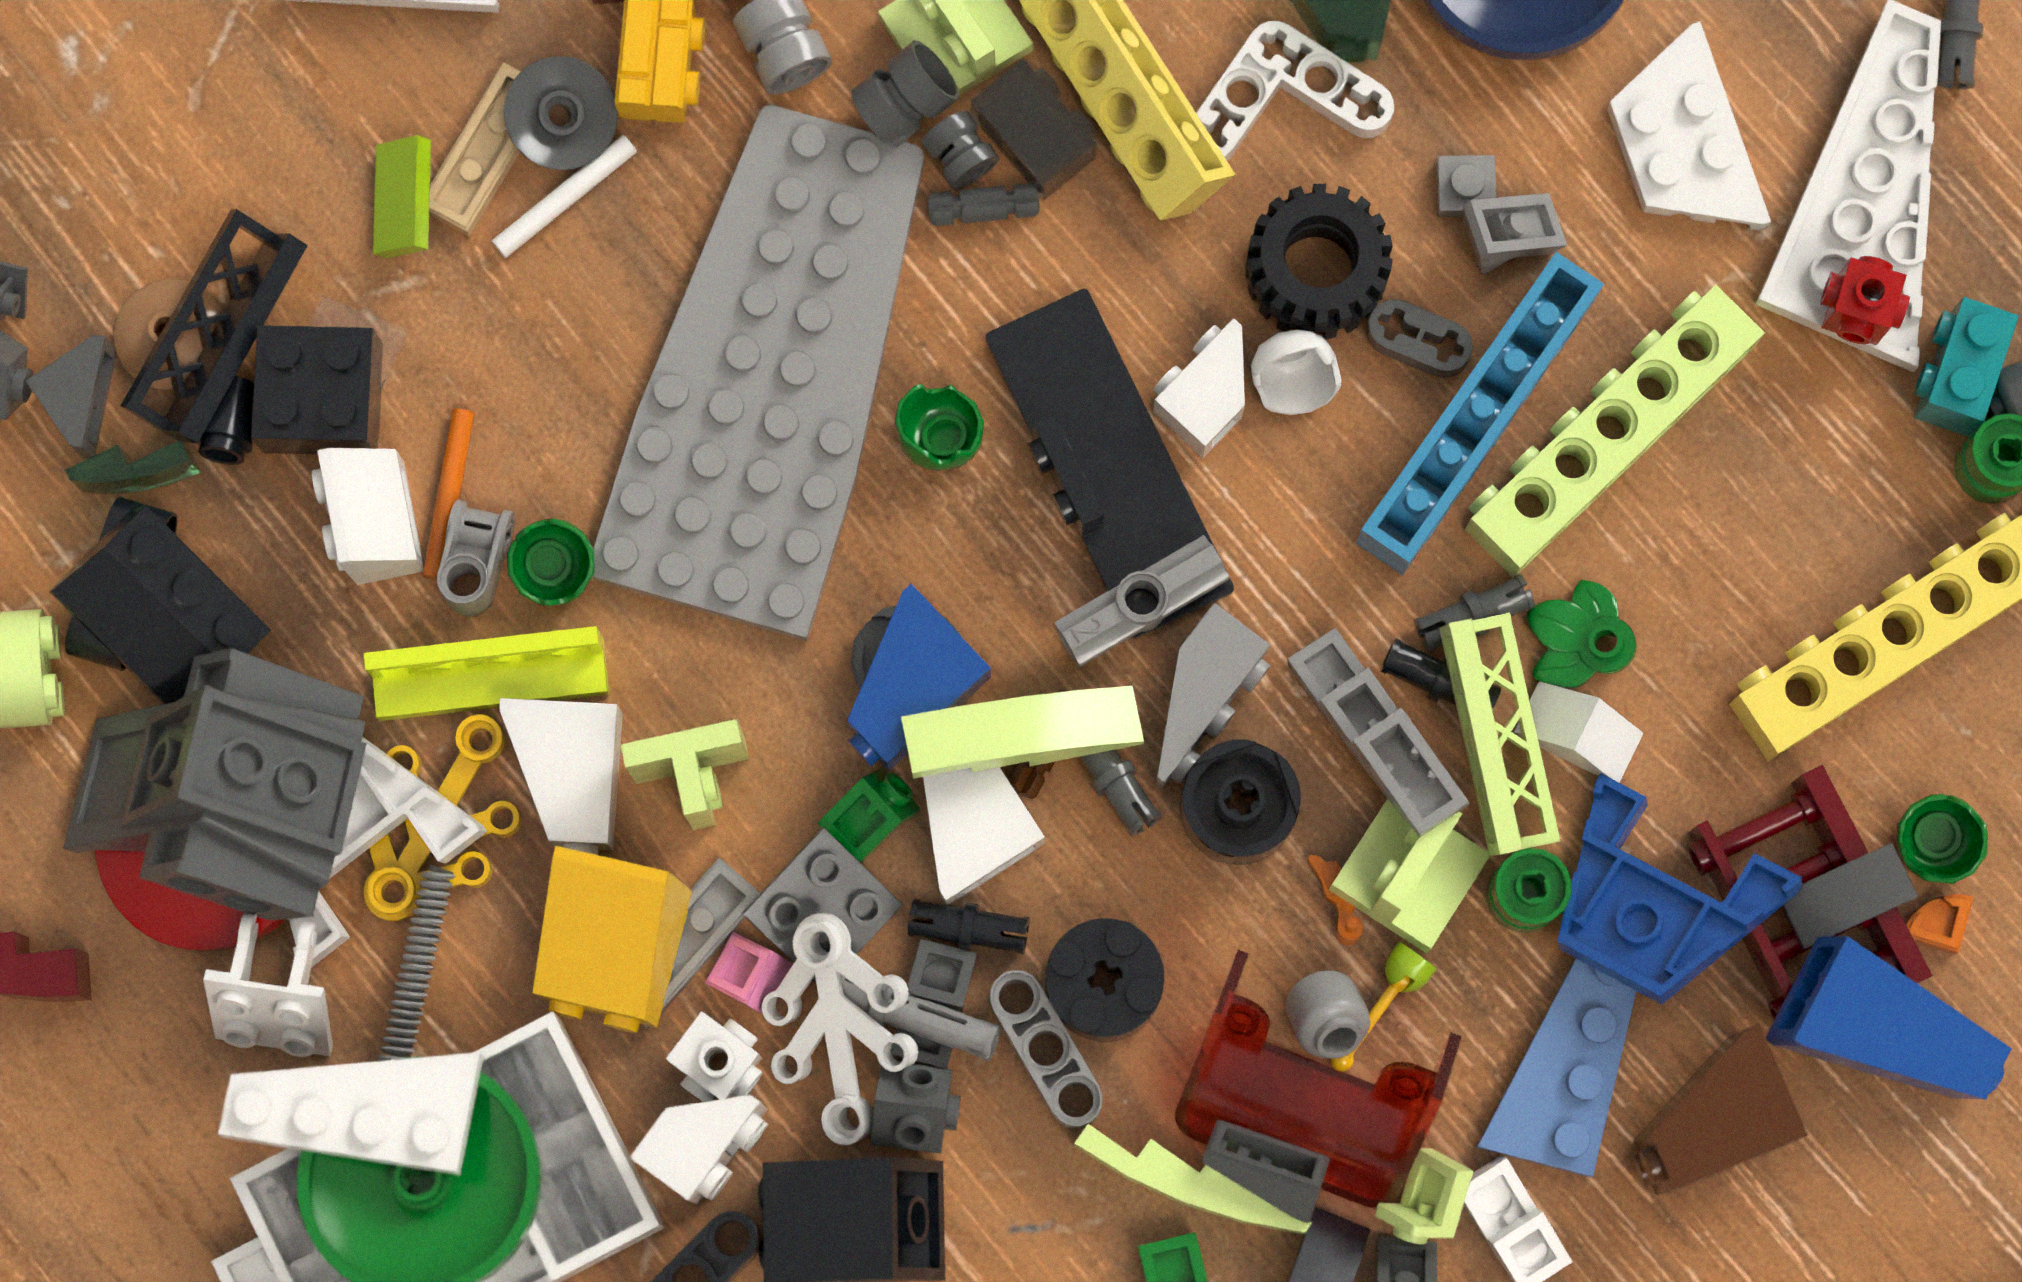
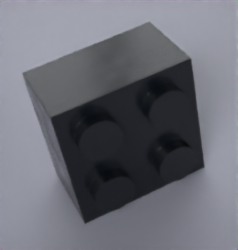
M257 326L251 438L263 453L318 454L317 450L326 448L378 449L384 345L373 328Z

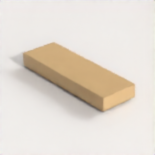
M504 62L430 184L429 215L469 237L520 153L512 143L506 130L504 103L512 82L521 71Z

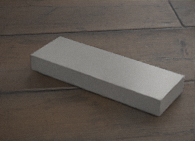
M720 858L714 862L691 889L692 895L688 907L689 910L661 1014L746 919L742 912L760 894L759 891ZM643 1025V1026L646 1027L647 1029H649V1028L651 1027V1026Z

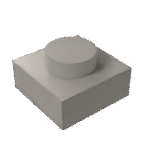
M1495 155L1438 156L1436 160L1438 217H1463V204L1467 201L1496 198Z

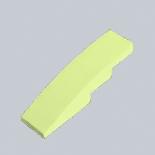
M1132 686L1023 696L901 717L913 779L970 767L971 772L1029 762L1030 767L1144 744Z
M1087 1124L1074 1143V1147L1124 1178L1182 1205L1239 1223L1297 1234L1305 1233L1312 1223L1309 1222L1308 1224L1289 1216L1206 1164L1200 1172L1196 1171L1152 1139L1149 1140L1136 1158L1094 1127Z

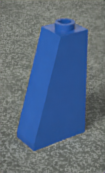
M1848 936L1817 937L1765 1037L1769 1043L1777 1047L1954 1099L1986 1100L1988 1095L2000 1084L2004 1075L2003 1065L2012 1049Z

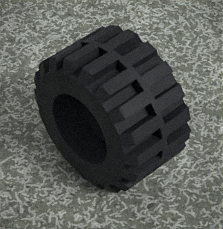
M1313 184L1312 192L1304 194L1302 186L1289 190L1287 200L1283 201L1278 196L1269 204L1268 213L1266 215L1261 213L1255 223L1245 265L1246 278H1249L1248 291L1252 300H1259V312L1267 320L1273 315L1278 319L1276 328L1283 332L1289 331L1290 327L1299 330L1322 332L1325 340L1336 338L1339 329L1344 328L1349 333L1358 328L1360 320L1363 317L1368 319L1377 306L1378 301L1382 299L1393 259L1390 258L1393 247L1391 236L1384 235L1383 233L1386 223L1380 213L1373 217L1369 214L1371 203L1362 196L1356 203L1349 200L1350 190L1338 186L1336 195L1326 193V184ZM1310 237L1325 238L1335 242L1346 252L1351 261L1352 272L1346 280L1338 285L1327 288L1312 287L1299 281L1290 272L1285 262V253L1294 243Z

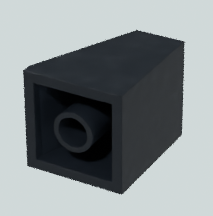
M881 1157L763 1163V1178L759 1183L758 1199L763 1209V1239L759 1246V1261L764 1270V1282H902L945 1280L943 1161Z

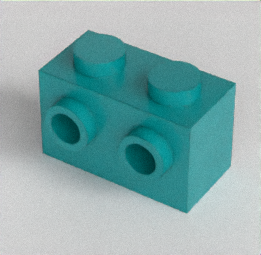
M1963 297L1951 312L1943 310L1931 340L1932 343L1938 344L1932 364L1927 362L1924 364L1915 386L1914 395L1921 398L1914 418L1969 437L1985 420L2019 315L1967 297Z

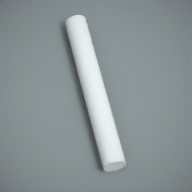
M625 135L620 136L598 158L583 166L496 236L492 243L505 258L511 255L636 154L637 150Z

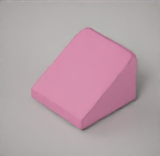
M733 932L705 984L763 1015V999L768 993L777 990L793 964L777 953Z

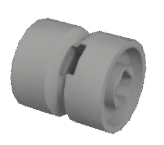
M754 0L744 6L733 19L734 27L746 51L758 54V60L754 67L769 94H783L796 90L820 77L832 64V58L819 32L807 29L812 19L803 0Z

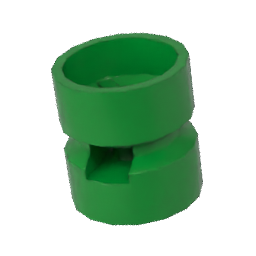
M2009 413L1992 417L1971 434L1957 451L1954 462L1956 480L1963 491L1976 501L1988 504L2002 503L2022 491V416Z
M1528 848L1513 853L1493 872L1487 884L1486 901L1490 913L1500 925L1513 932L1530 933L1544 928L1565 910L1571 898L1572 881L1567 867L1557 856L1543 849Z

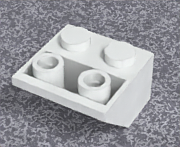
M326 448L317 450L320 468L312 470V481L318 503H325L327 513L330 516L331 524L322 526L324 545L329 560L335 559L338 570H345L357 585L423 572L424 562L405 463L397 450L366 448Z
M752 1095L666 1108L630 1158L688 1201L697 1205L703 1197L713 1201L733 1174L726 1165L737 1150L741 1148L748 1153L766 1130L768 1123L762 1119V1116L767 1111V1108Z

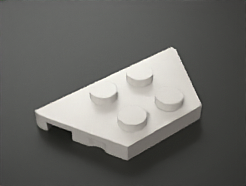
M1701 22L1693 23L1619 92L1607 107L1641 208L1646 213L1665 216L1684 214L1696 221L1715 223L1716 220L1749 224V229H1765L1771 223L1767 208Z

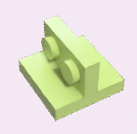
M895 0L878 11V19L898 49L901 51L914 40L920 41L929 47L951 73L959 89L960 96L1033 51L1032 40L1004 0Z
M737 719L620 744L625 768L636 784L676 776L683 814L693 830L715 826L713 810L723 808L716 774L713 773L712 767L749 760L745 736Z
M1387 798L1332 883L1329 891L1428 954L1490 856L1488 851L1453 830L1462 813H1456L1419 837Z

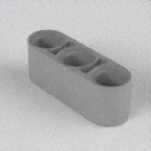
M1011 970L1003 973L994 981L990 990V1005L996 1020L1002 1026L1003 1032L1053 1118L1060 1125L1068 1129L1085 1128L1087 1124L1090 1125L1097 1119L1102 1108L1103 1095L1097 1081L1035 977L1022 970ZM1011 984H1022L1028 987L1034 998L1031 1008L1022 1014H1011L1005 1011L999 1002V996L1003 989ZM1043 1034L1056 1037L1063 1047L1061 1059L1050 1066H1042L1035 1063L1029 1054V1046L1032 1040ZM1072 1085L1086 1088L1093 1099L1091 1110L1079 1118L1066 1115L1060 1109L1058 1103L1061 1092L1066 1087Z

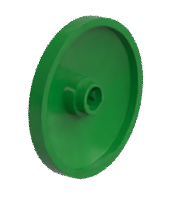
M480 1072L460 1175L301 1150L297 1172L299 1208L310 1239L329 1265L351 1282H484L506 1265L525 1240L538 1210L542 1188V1163L539 1147L528 1119L506 1090L482 1072Z

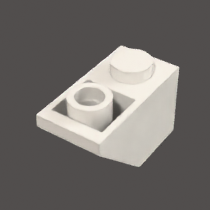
M1234 318L1223 330L1216 325L1210 328L1194 346L1193 351L1197 356L1183 371L1177 365L1174 366L1162 377L1153 390L1158 395L1154 401L1153 413L1201 458H1204L1242 419L1245 407L1242 325Z

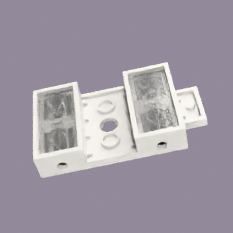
M551 1012L473 1052H480L483 1055L481 1072L506 1090L528 1119L536 1137L542 1163L541 1196L533 1224L513 1257L497 1273L484 1282H563L666 1228L561 1017ZM287 1148L230 1178L258 1237L211 1261L221 1282H351L338 1273L323 1258L304 1226L297 1196V1172L301 1150Z

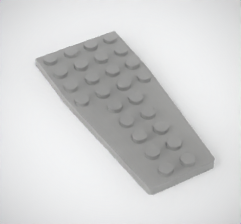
M767 105L760 110L637 409L594 545L595 573L591 580L808 642L858 477L924 168V154L919 146L903 142L898 147H892L882 141L875 133L775 105Z

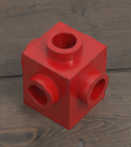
M1862 256L1859 259L1851 257L1839 273L1831 271L1820 300L1821 305L1827 306L1821 328L1835 332L1840 338L1852 343L1877 345L1891 327L1899 329L1904 320L1910 296L1902 294L1907 275L1893 271L1891 263L1877 257ZM1864 296L1877 299V301H1870Z

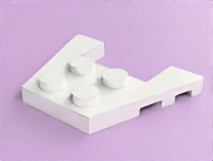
M362 737V742L367 743L342 853L334 858L330 878L407 818L411 821L437 861L441 863H448L484 835L487 830L480 822ZM320 892L318 893L313 917L286 919L290 922L296 947H293L294 955L302 922L315 923L314 932H317L311 968L351 938Z

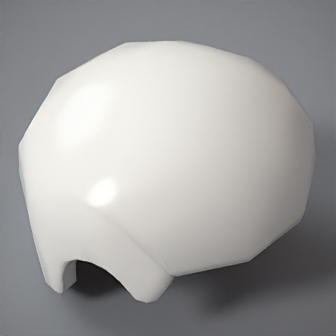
M1292 330L1278 332L1259 345L1251 363L1253 384L1260 395L1263 406L1271 412L1286 415L1312 412L1328 404L1341 387V376L1336 355L1322 335H1316L1313 331Z

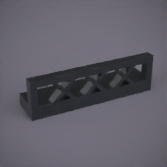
M231 209L120 407L177 441L198 443L257 338V326L264 325L308 245L290 233H273L238 209ZM240 228L261 241L262 245L251 264L235 268L229 245ZM221 261L223 271L214 273ZM245 273L242 281L239 284L237 275ZM225 278L230 302L223 313L207 317L202 294L209 282ZM194 310L196 320L187 322ZM218 322L214 331L211 334L209 324ZM198 328L203 350L196 362L179 366L174 343L181 332ZM166 359L168 369L159 371ZM190 372L184 383L182 374ZM170 377L176 399L164 417L141 402L154 381Z

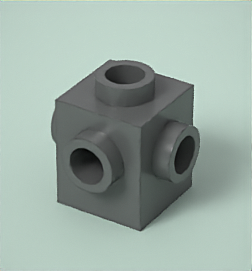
M912 1065L901 1071L891 1072L881 1066L874 1103L871 1145L941 1154L945 1130L957 1131L961 1095L950 1094L952 1070L925 1065Z

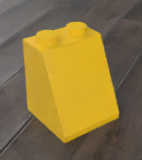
M556 846L552 858L533 994L549 1002L547 1011L550 1013L554 1012L559 1016L582 1020L583 1012L588 1011L605 1015L603 1025L626 1032L637 1033L640 1024L657 1028L686 922L692 890L669 871Z

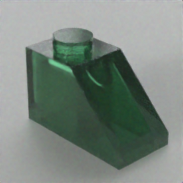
M1289 0L1319 45L1333 51V54L1347 62L1361 63L1366 58L1377 61L1391 0Z

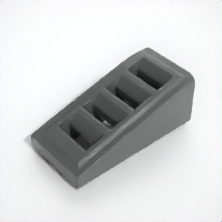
M1217 1119L1202 1163L1289 1216L1309 1224L1330 1157ZM1226 1147H1229L1230 1149L1234 1150L1235 1152H1237V1154L1227 1151Z

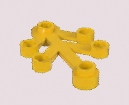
M477 714L467 717L461 722L456 731L455 739L460 753L437 791L456 806H458L481 764L495 760L501 754L505 745V736L502 728L494 719L486 715ZM480 731H487L492 735V743L484 751H477L472 747V739ZM398 745L387 752V755L392 759H395L400 754L411 755L413 765L409 771L418 777L422 763L419 755L411 747ZM503 800L492 803L486 811L470 815L487 830L481 837L493 833L502 838L510 837L520 829L522 823L520 811L512 803ZM501 809H508L513 813V822L506 829L495 828L493 824L495 813ZM408 818L405 820L410 840L398 860L389 833L369 848L375 870L365 882L364 899L369 910L377 917L386 921H401L413 915L412 910L419 908L414 901L422 899L416 892L418 890H428L420 887L418 883L422 880L430 881L422 878L420 870L431 851ZM476 851L464 853L459 857L456 864L439 867L453 872L455 875L453 879H445L450 881L453 887L466 884L470 888H480L490 881L493 873L492 864L489 859ZM470 860H481L484 864L482 876L476 880L466 879L464 875L465 865ZM393 882L401 883L405 891L403 898L396 903L387 902L384 896L386 887Z

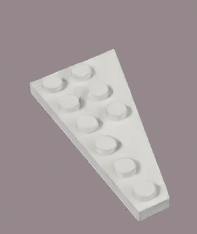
M1888 0L1876 23L1755 305L1914 373L1919 365L1920 347L1917 346L1919 319L1922 317L1923 305L1921 285L1923 262L1926 259L1931 173H1929L1930 148L1934 137L1932 118L1934 90L1937 87L1941 21L1893 0ZM1862 256L1877 257L1891 263L1893 271L1907 275L1902 294L1910 296L1904 320L1899 329L1891 327L1877 345L1852 343L1840 338L1835 332L1821 328L1827 306L1821 305L1820 300L1831 271L1839 273L1851 257L1859 259ZM1864 296L1870 301H1877V299Z

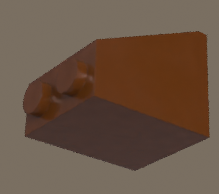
M1759 1023L1727 1037L1634 1138L1633 1142L1638 1152L1630 1155L1633 1167L1641 1184L1644 1187L1652 1185L1656 1195L1675 1191L1808 1136Z

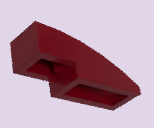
M15 931L0 933V995L14 999L46 1002L90 1001L92 997L89 954L75 948L30 953L29 937Z

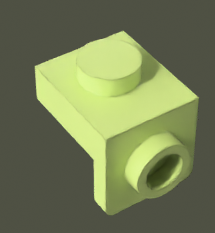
M1416 1148L1401 1202L1378 1203L1375 1216L1394 1226L1392 1233L1396 1237L1411 1243L1426 1244L1428 1238H1454L1473 1170L1432 1148Z

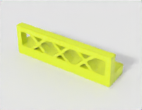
M597 626L364 653L365 671L373 678L376 718L379 721L499 708L500 698L559 701L609 695L604 638Z

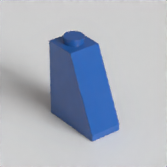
M912 584L902 591L847 719L849 729L854 734L848 740L851 747L869 766L872 767L879 760L888 771L908 754L901 720L902 716L961 706L991 678V667Z

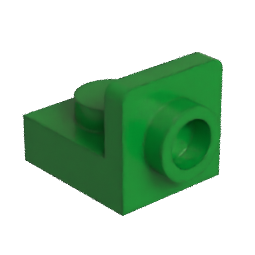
M880 768L862 777L817 824L821 828H825L855 859L862 863L901 824L912 819L920 811V807L912 799L913 792L902 778L894 773H888L884 768Z

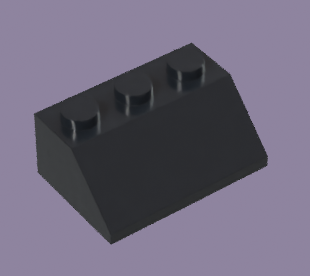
M147 505L131 509L49 591L163 704L176 702L184 697L195 656L230 648L248 654L271 631Z

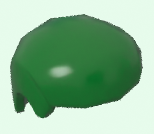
M923 384L913 386L898 401L894 421L895 430L902 451L914 464L936 471L951 470L967 464L980 450L984 432L982 415L976 402L962 392H958L953 385L949 384L943 388L930 389L924 387Z
M555 518L543 519L525 526L515 535V540L510 544L507 552L508 576L520 595L539 605L556 606L566 604L578 598L586 590L595 573V550L586 534L569 521Z
M1930 794L1908 807L1897 824V851L1907 868L1920 879L1927 882L1954 884L1973 875L1987 856L1988 831L1985 821L1966 801L1954 795Z

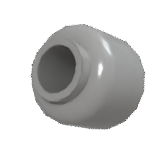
M1331 970L1309 974L1298 981L1287 995L1285 1010L1288 1021L1299 1045L1310 1055L1320 1058L1344 1057L1356 1050L1368 1033L1370 1026L1368 1009L1357 985L1344 973Z

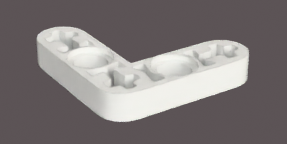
M1268 21L1260 24L1252 32L1196 114L1209 133L1218 124L1220 112L1229 119L1221 134L1220 142L1224 147L1218 146L1228 161L1279 88L1360 138L1376 137L1388 128L1394 112V100L1391 93L1383 85L1290 25L1280 21ZM1276 39L1282 40L1284 42L1282 52L1295 62L1299 52L1307 55L1300 61L1295 77L1287 74L1291 67L1289 60L1277 54L1271 60L1263 57L1264 45L1261 43L1262 41L1272 44ZM1323 66L1334 73L1337 83L1331 91L1317 93L1306 85L1305 74L1311 68ZM1237 81H1247L1256 87L1259 94L1258 100L1247 108L1234 106L1226 95L1228 87ZM1346 82L1354 85L1349 97L1358 103L1365 105L1370 99L1379 103L1376 113L1380 118L1370 115L1366 121L1360 120L1357 117L1359 107L1346 97L1341 108L1335 105L1342 96ZM1214 107H1217L1220 110V112L1214 111L1212 109ZM1233 121L1242 124L1239 127H1237Z

